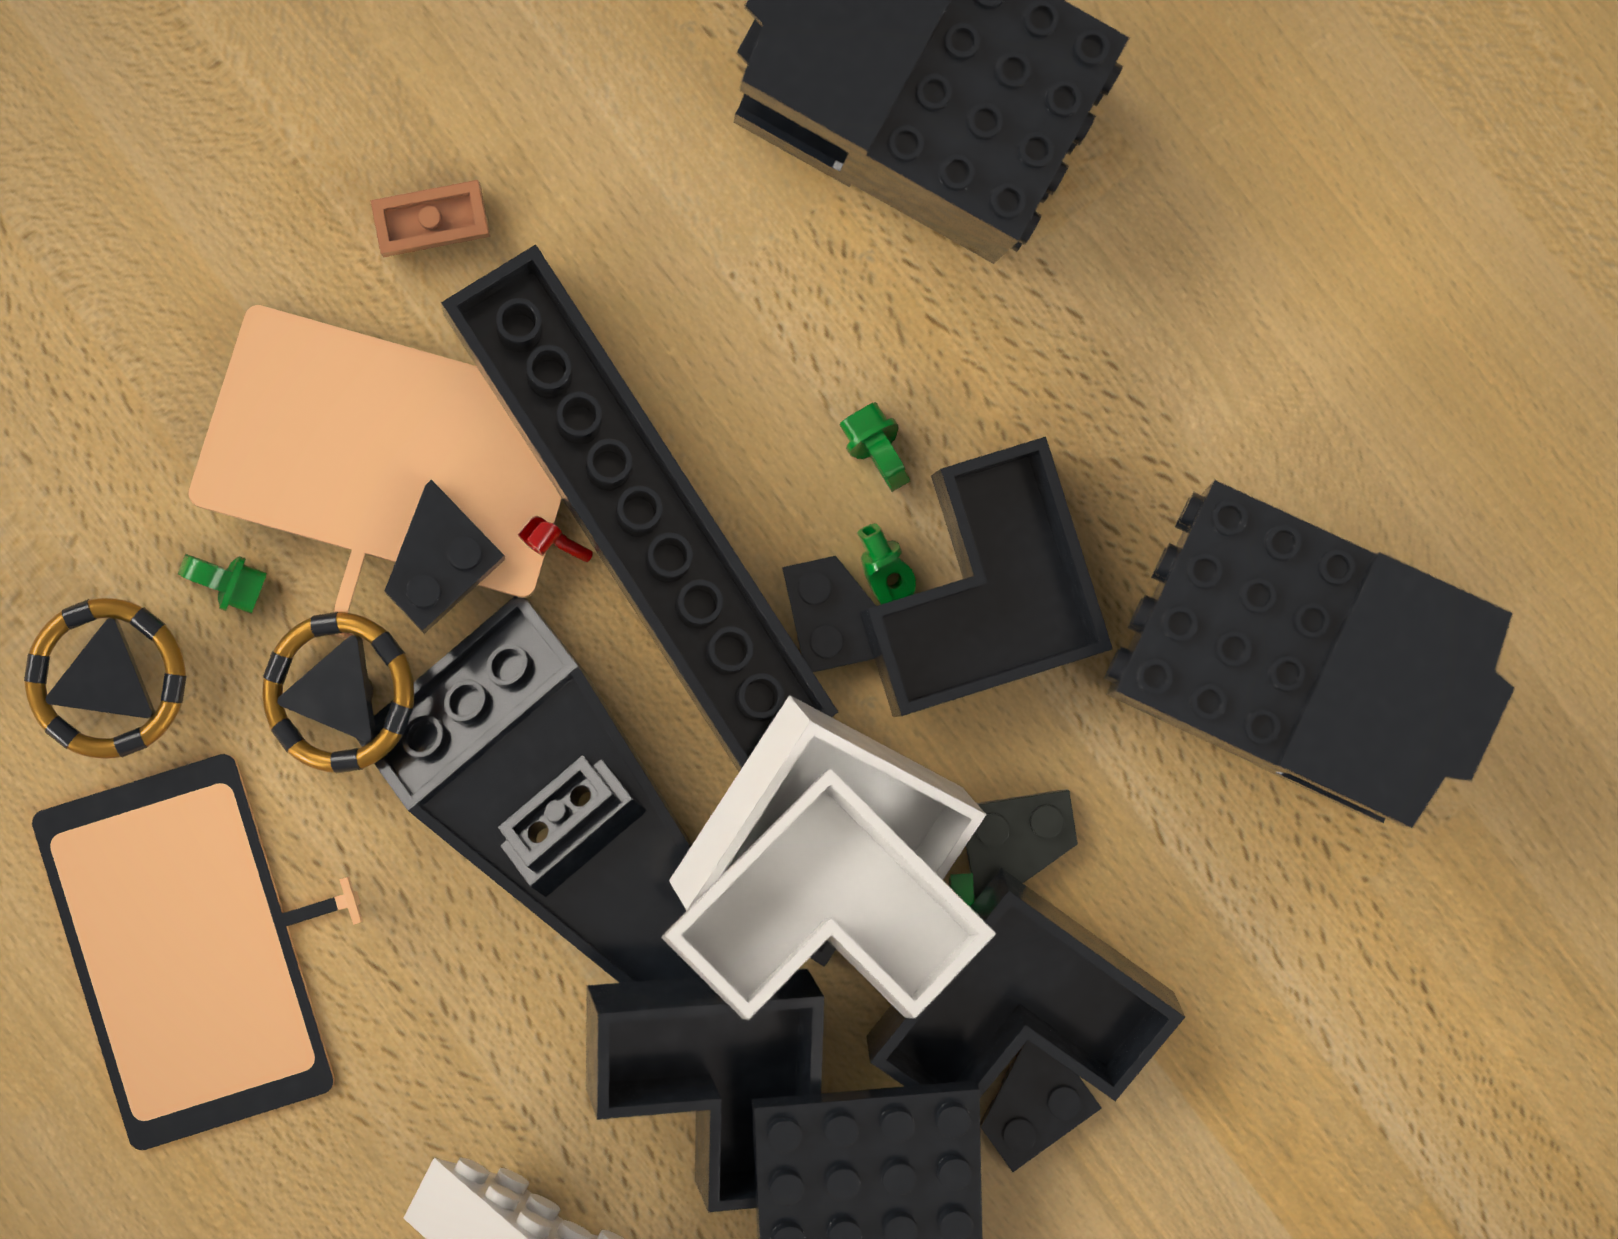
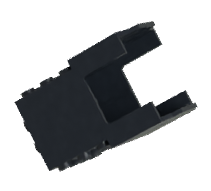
M747 0L744 8L755 20L737 51V55L747 64L740 85V91L744 95L735 113L734 123L848 187L851 184L994 264L1010 249L1018 252L1022 244L1026 245L1042 216L1035 212L1040 202L1044 204L1049 194H1054L1069 167L1068 164L1062 161L1066 154L1070 155L1076 145L1079 146L1091 128L1096 115L1091 113L1090 110L1093 105L1097 106L1104 95H1108L1123 68V65L1117 63V60L1130 37L1065 0Z
M1214 480L1201 495L1193 492L1191 497L1187 499L1175 525V528L1183 531L1177 545L1169 543L1167 548L1165 547L1151 578L1159 581L1152 597L1145 595L1144 598H1141L1130 620L1128 629L1135 631L1128 649L1122 646L1120 649H1117L1107 669L1104 679L1112 683L1106 695L1241 757L1266 771L1375 822L1384 823L1385 819H1388L1403 827L1413 828L1445 778L1472 781L1515 689L1496 672L1513 613L1386 554L1371 552L1217 480Z

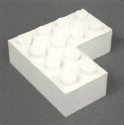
M789 695L669 881L687 911L828 769H831L942 880L986 816V813L963 787Z
M828 769L661 938L742 1019L749 1020L826 940L905 1018H916L996 933L831 769Z
M434 1158L404 1216V1219L426 1239H624L607 1230H601L599 1236L593 1235L578 1224L563 1220L558 1216L560 1207L549 1199L528 1191L529 1182L523 1176L505 1168H500L497 1174L491 1173L482 1165L467 1158H459L457 1164Z

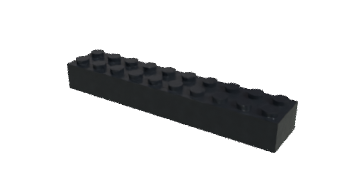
M535 244L442 301L444 317L738 772L741 771L789 695L830 717L839 713L537 245Z

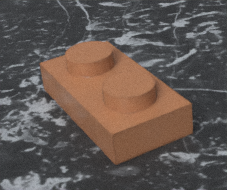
M478 180L370 200L380 254L383 257L491 237L481 183Z

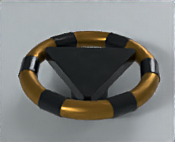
M115 598L87 599L63 609L41 629L27 655L24 681L30 709L47 735L65 749L92 758L108 759L123 758L148 748L149 745L166 732L175 720L183 703L187 676L181 649L163 621L145 607ZM99 618H109L103 623L52 690L47 693L46 684L50 654L60 638L70 629L72 630ZM119 620L130 623L148 639L153 641L161 654L165 673L161 702L156 712ZM52 705L150 719L143 726L114 738H95L84 735L56 713Z
M331 612L314 615L297 624L276 645L270 655L263 675V706L271 732L285 751L292 757L320 771L336 774L357 771L376 763L387 755L399 742L402 735H404L414 709V681L405 652L390 632L366 617L346 612ZM343 632L353 634L283 693V684L285 683L293 657L304 644L315 637ZM362 638L371 644L389 667L393 681V701L383 729L378 735L376 734L372 707L373 686L368 678ZM285 708L362 741L371 742L361 748L335 752L318 749L305 741L301 733L288 718Z

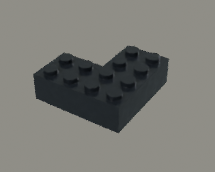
M1046 436L947 466L932 474L933 485L963 579L860 612L893 717L905 716L1113 650Z
M1001 868L970 906L996 933L994 937L916 1018H905L893 1005L888 1008L866 1036L870 1063L903 1086L975 1080L980 1089L981 1098L1026 1041L1029 1040L1116 1101L1184 1020L1185 1015L1176 995L1171 989Z
M798 969L749 1020L742 1019L701 977L586 985V1091L597 1120L696 1111L695 1183L708 1213L756 1208L752 1099L821 1093L824 995L809 970Z

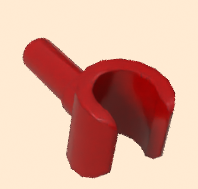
M539 516L532 517L518 534V537L527 546L541 556L544 555L552 544L584 562H589L593 556L592 550L567 538L556 525L547 522Z

